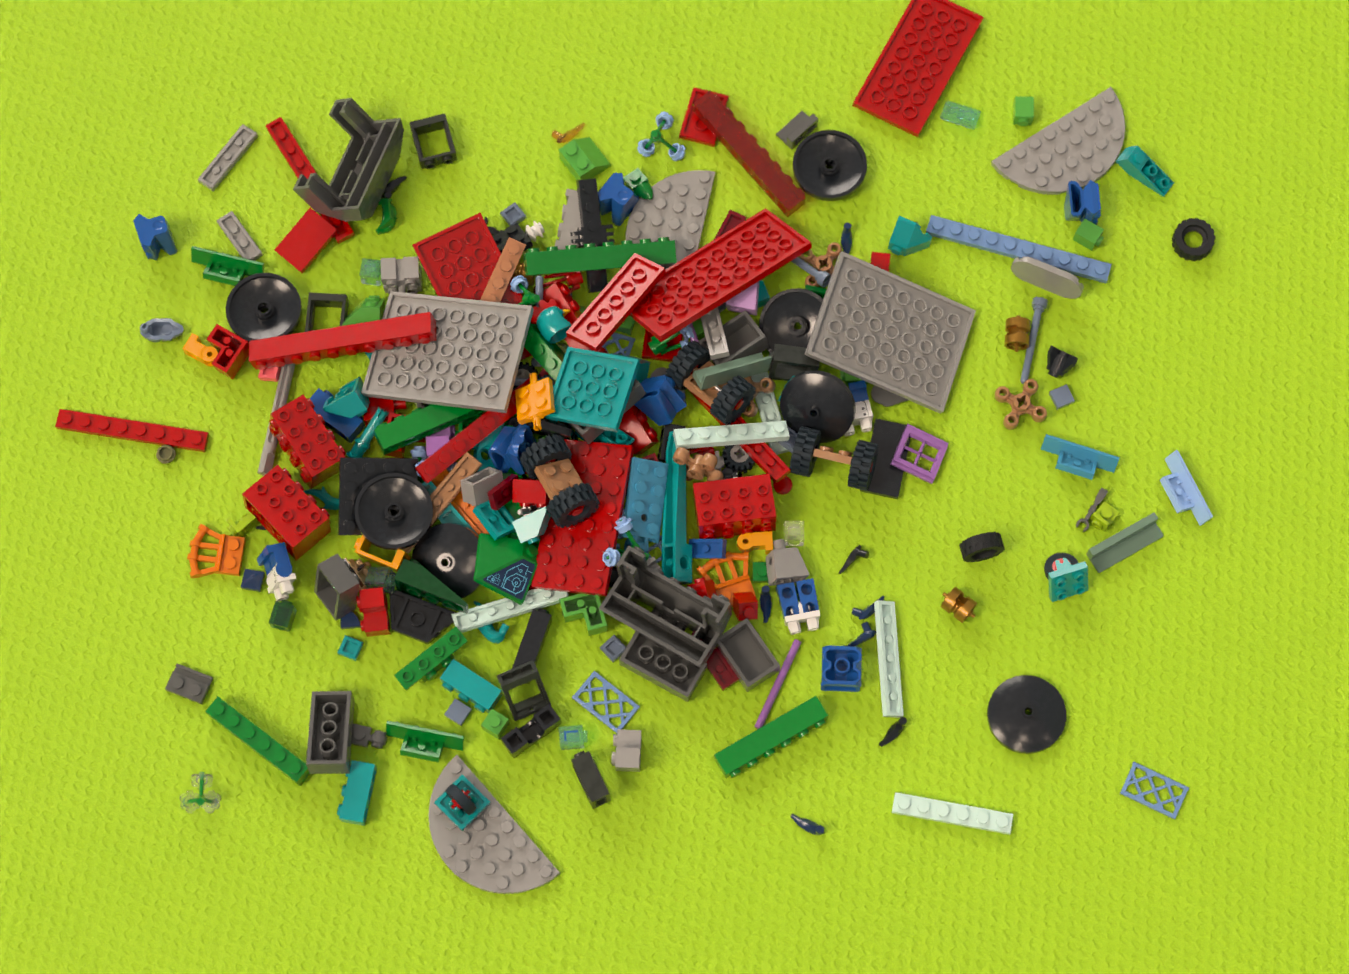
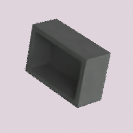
M746 310L722 325L730 356L715 360L710 359L709 361L717 365L762 353L769 348L766 336ZM704 337L698 342L708 350L706 338Z
M335 554L317 565L314 592L335 621L356 609V597L358 596L360 581L355 573L352 574L349 570L346 560L341 559L338 554Z
M747 618L723 633L717 643L716 648L722 653L747 692L780 671L779 663Z

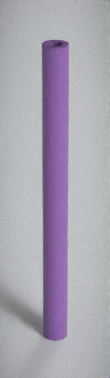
M794 639L756 721L754 727L757 729L761 728L767 719L801 645L799 640Z

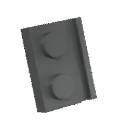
M177 663L165 690L202 705L210 684L213 682V677Z

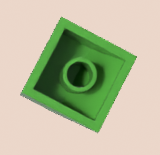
M590 137L573 139L559 149L560 160L576 180L592 179L611 166Z
M377 295L365 298L347 315L342 326L382 320L385 311V298H380Z

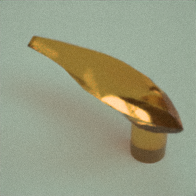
M585 123L563 134L554 130L551 136L557 140V143L567 142L579 133Z

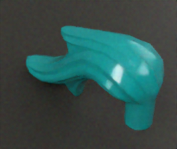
M324 486L321 490L309 489L304 491L306 494L314 495L321 499L325 504L324 509L339 510V498L337 499L329 495Z
M473 601L476 607L482 605L477 601ZM503 623L499 631H496L492 624L479 627L478 629L488 641L498 644L504 640L510 626Z

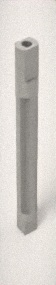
M287 364L281 368L272 412L287 403L295 364ZM269 425L257 472L263 476L272 469L278 443L276 436L274 437L270 432Z

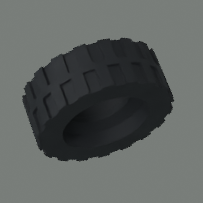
M1199 218L1183 220L1175 229L1172 237V247H1174V251L1179 257L1187 261H1200L1208 256L1215 244L1214 230L1210 224ZM1191 231L1198 232L1203 239L1201 246L1197 248L1189 247L1185 243V235Z
M998 532L981 533L969 537L959 544L964 562L987 560L1005 550L1001 535Z

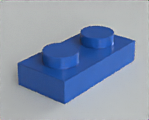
M689 539V544L692 545V559H726L727 540Z

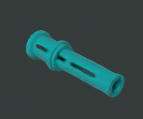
M377 408L376 413L362 435L355 439L356 443L346 453L348 457H362L365 451L370 449V442L374 437V429L383 423L389 414L387 411L384 412V409Z

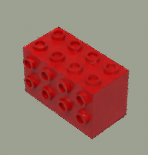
M303 394L270 413L269 430L278 439L281 449L290 457L291 464L294 468H297L303 482L307 483L309 488L312 489L339 473L340 457H345L346 453L342 446H338L334 441L336 438L330 429L327 430L324 426L325 421L320 414L317 415L314 411L315 406L311 399H306Z
M276 465L243 492L242 496L245 508L256 517L259 523L279 543L285 542L287 552L295 560H298L331 532L330 515L324 508L320 509L316 505L317 502L312 495H306L303 491V486L298 481L294 482L290 478L291 474L287 469H281L279 465Z
M770 474L693 483V500L699 539L722 537L724 539H731L734 536L745 533L776 531V510Z

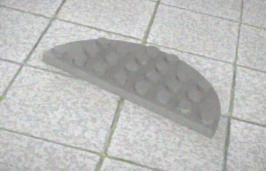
M1111 87L997 157L991 161V165L1005 179L1011 180L1018 184V187L1028 191L1058 195L1067 192L1070 181H1076L1084 189L1090 180L1096 182L1109 171L1121 150L1125 134V119L1117 95Z
M706 170L686 171L669 176L653 185V198L651 200L640 198L632 210L627 224L626 240H632V243L635 244L640 243V239H651V242H658V238L669 237V241L675 240L677 262L697 251L715 172ZM671 263V264H659V265L662 266V267H664L665 270H666L667 268L671 267V266L674 265L675 263Z
M456 755L438 777L429 804V827L432 840L447 867L464 882L481 890L498 894L523 893L541 887L559 876L560 872L459 756ZM462 774L491 802L463 831L434 804L445 790Z

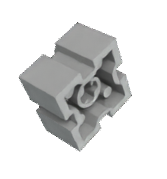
M403 257V259L381 258V281L385 293L389 294L390 291L406 293L407 290V293L415 294L418 291H422V269L418 257Z

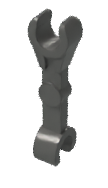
M1100 489L1095 497L1093 506L1091 505L1084 519L1077 521L1076 528L1080 523H1084L1086 527L1083 532L1088 530V520L1097 509V505L1103 501L1108 493L1106 489Z

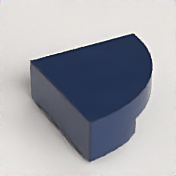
M349 612L340 618L341 629L361 628L360 621L353 612Z

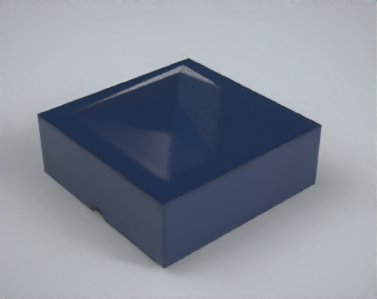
M245 569L241 588L261 592L265 573Z

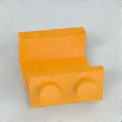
M363 535L356 540L354 545L355 553L361 558L395 572H398L403 559H411L405 551L400 549L397 550L392 563L368 553L371 543Z

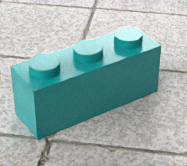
M454 659L440 677L443 688L449 692L454 690L459 694L458 697L466 703L471 701L475 704L474 707L481 713L485 711L489 713L503 696L502 690Z
M352 760L350 773H346V777H348L347 785L344 784L341 796L344 797L343 803L339 804L337 816H340L341 822L365 826L377 772L375 764Z

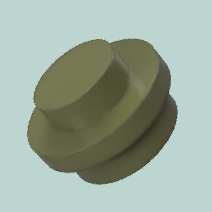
M163 445L158 448L156 457L159 462L169 464L175 459L176 452L172 446Z

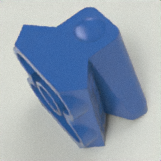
M613 173L598 191L600 214L604 215L612 212L613 224L621 226L640 198L624 185L623 173Z
M1090 180L1084 189L1076 181L1068 183L1064 204L1065 219L1067 221L1082 222L1085 218L1097 225L1101 213L1098 183Z
M138 214L133 219L140 243L148 259L157 260L160 249L169 255L177 253L169 224L163 216L147 219Z
M665 375L644 379L640 384L645 390L646 395L634 404L659 426L670 424L677 412L687 406L685 394L675 388V382L672 378Z
M519 424L517 427L504 426L488 453L497 470L507 473L510 467H512L520 476L526 472L520 460L521 454L526 452L525 449L531 447L532 443L537 442L530 427L526 424Z
M857 646L822 647V691H860L862 648Z

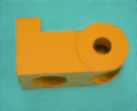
M193 333L182 348L186 355L210 367H213L211 363L218 354L214 347H207L201 344L199 336Z
M772 531L741 534L737 539V547L742 553L744 551L765 550V554L768 555L773 550Z

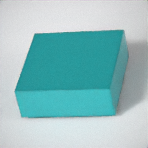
M345 635L337 653L356 661L364 643Z

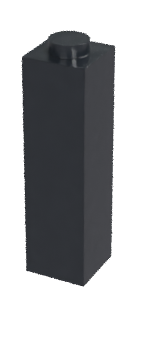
M541 608L532 610L512 669L532 660L535 666L537 665L552 622V615L549 614V611Z

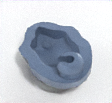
M170 318L151 319L140 326L141 335L152 342L172 341L174 338L182 335L184 330L182 325Z

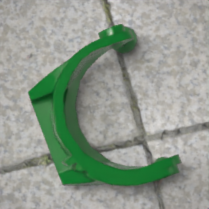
M382 198L379 201L378 205L382 206L383 216L381 224L376 229L377 234L389 232L396 224L397 210L394 204H392L391 198Z

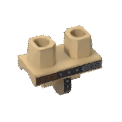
M345 558L349 570L359 578L358 592L362 589H370L372 584L367 579L371 575L368 570L371 567L370 562L363 563L361 559L355 562L354 559L348 560Z

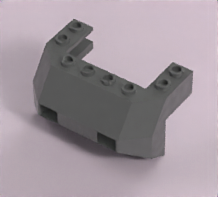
M352 98L335 100L329 115L351 136V139L332 180L328 185L316 173H311L308 179L303 174H300L293 190L318 213L345 222L359 221L373 217L400 158L404 129L401 118L374 121Z
M628 545L616 564L619 577L599 607V610L700 667L709 659L732 615L730 600L723 595L717 596L714 593L712 599L707 596L701 597L697 595V591L688 586L685 588L680 585L677 579L673 577L669 579L663 575L664 573L661 570L648 567L645 552L636 546L632 548ZM638 600L653 608L652 612L637 605ZM688 628L691 631L694 630L696 632L694 636H691L690 634L684 632L685 629Z

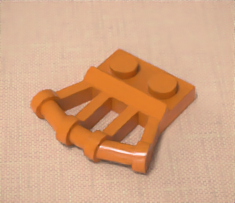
M200 524L197 534L190 541L191 551L187 557L191 568L190 577L199 578L211 574L240 576L246 538L225 534L220 535L205 525ZM207 534L219 540V544L204 543L201 540ZM198 550H216L217 555L216 557L198 555ZM197 562L215 563V566L199 570Z
M727 551L726 559H710L702 567L696 568L701 577H705V580H711L707 572L715 567L720 581L719 584L714 582L717 596L723 595L728 598L731 607H733V593L752 591L756 597L748 575L749 551H744V553ZM732 560L743 561V576L738 577ZM727 562L733 578L725 581L719 565Z

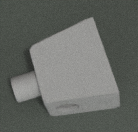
M784 539L775 540L773 542L774 550L766 556L769 586L805 580L809 576V572L799 550L796 547L786 548Z

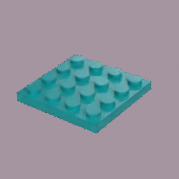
M567 347L553 388L555 412L546 415V419L618 432L641 362L639 359Z

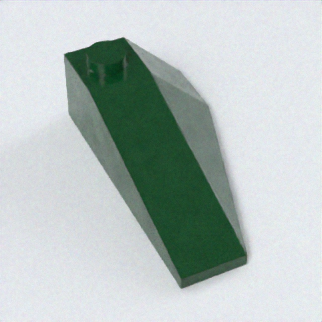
M403 559L394 578L398 591L419 599L426 598L435 605L441 602L446 608L468 613V604L425 569L418 561Z

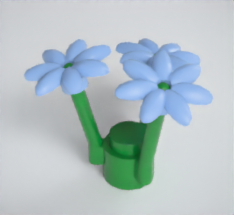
M688 325L662 342L653 336L651 337L652 341L648 345L655 355H663L680 347L683 348L684 345L689 343L688 338H694L693 329ZM683 334V341L666 348L668 341Z

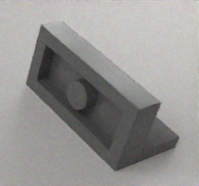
M801 111L776 136L792 150L818 126V118L814 114L809 117Z

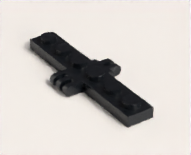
M596 178L577 180L581 227L577 228V232H570L571 236L578 235V239L571 240V243H579V247H584V244L595 243V247L603 246V242L615 243L614 239L607 240V236H614V232H606V229L613 228V224L601 225ZM606 269L586 271L588 292H601L608 284Z

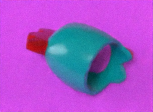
M550 299L548 303L540 300L538 303L539 307H533L534 311L530 323L537 325L541 335L550 344L557 343L567 337L566 332L573 325L564 318L570 310L557 307L554 299Z

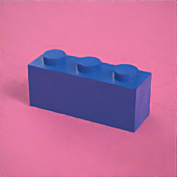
M318 388L310 398L315 406L314 411L317 415L320 414L323 417L327 427L351 444L364 429V418L357 415L349 418L325 412L323 410L324 403L333 395L327 390L323 392Z

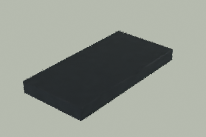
M875 419L871 442L879 445L876 466L868 491L860 489V492L898 499L904 471L890 464L906 425ZM909 436V439H908V441H907V443H906V446H908V447H909L910 438H911L910 436ZM904 449L901 456L902 459L906 460L908 450Z

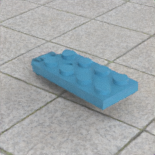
M632 457L624 516L632 519L633 527L629 531L640 546L639 548L647 553L649 548L648 541L659 543L669 464ZM643 514L646 516L645 521H642L641 516ZM622 533L621 536L627 538L624 544V550H626L628 545L631 546L632 543L627 534Z

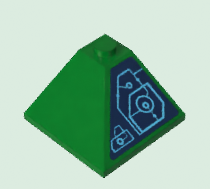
M479 534L473 581L522 605L538 565L536 560L538 548L532 544L529 545L528 542L520 543L518 539L502 537L495 541L490 534Z

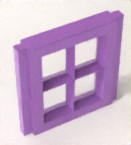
M907 424L890 465L932 484L949 443ZM909 436L922 442L919 451L906 446ZM925 444L938 449L935 459L922 453ZM904 449L917 454L914 464L901 458ZM920 457L933 462L930 471L917 466Z

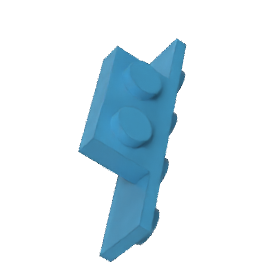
M1047 434L1041 446V450L1059 455L1056 469L1091 480L1093 479L1096 467L1114 473L1120 458Z

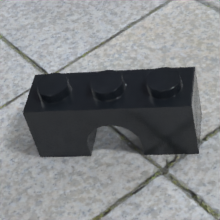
M550 704L535 713L527 724L520 728L516 727L501 738L502 744L514 759L560 726L561 719Z

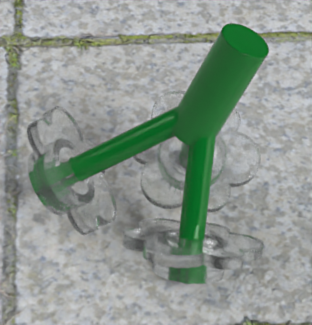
M204 772L193 774L191 776V785L199 789V794L193 793L192 790L181 794V808L186 809V812L191 814L201 806L207 813H213L214 809L220 807L221 795L213 790L203 793V790L212 786L213 776Z

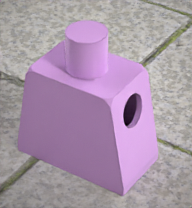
M759 281L726 301L727 310L739 313L746 310L749 315L757 316Z

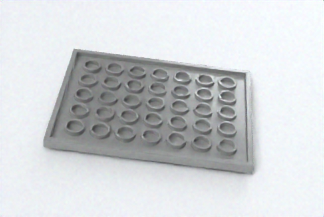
M841 251L838 255L805 355L941 414L944 411L976 310Z
M390 291L382 319L431 312L436 319L437 341H431L428 344H412L409 347H394L390 350H375L371 356L361 394L366 397L507 413L534 309L528 305Z

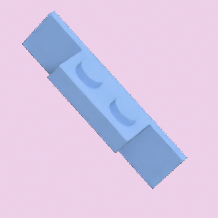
M1175 450L1165 458L1172 474L1162 477L1160 482L1176 512L1180 513L1191 509L1199 526L1213 518V515L1179 451Z

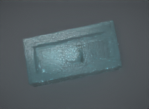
M946 101L940 119L975 130L981 111Z

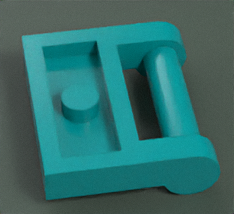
M488 500L474 507V514L495 541L516 532L512 524L515 519L505 506L498 510H492Z

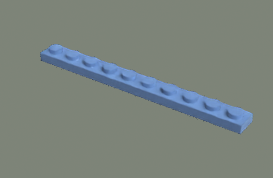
M933 215L930 217L926 233L934 237L1014 259L1017 257L1022 259L1025 256L1031 257L1073 275L1102 283L1107 282L1111 264Z

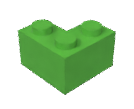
M576 594L559 599L565 623L584 618L589 636L608 631L604 612L599 610L601 601L598 595Z

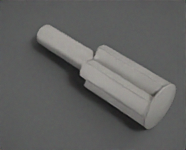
M523 507L517 511V514L526 516L539 510V507Z

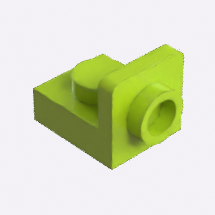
M1104 501L1096 512L1092 514L1090 521L1096 529H1102L1105 532L1120 512Z
M251 512L248 515L242 516L238 524H235L230 518L226 519L229 524L227 527L234 536L238 534L240 537H244L259 524Z

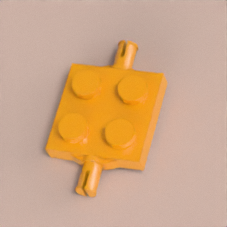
M530 373V384L515 390L517 421L521 425L533 422V429L539 431V429H542L541 419L555 412L553 383L549 377L538 381L537 373Z

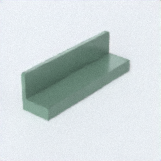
M760 352L696 370L692 376L700 390L725 384L732 380L733 377H737V375L746 378L767 372L772 357H763Z
M1155 512L1088 550L1086 555L1098 573L1163 537V533L1156 524L1159 518Z

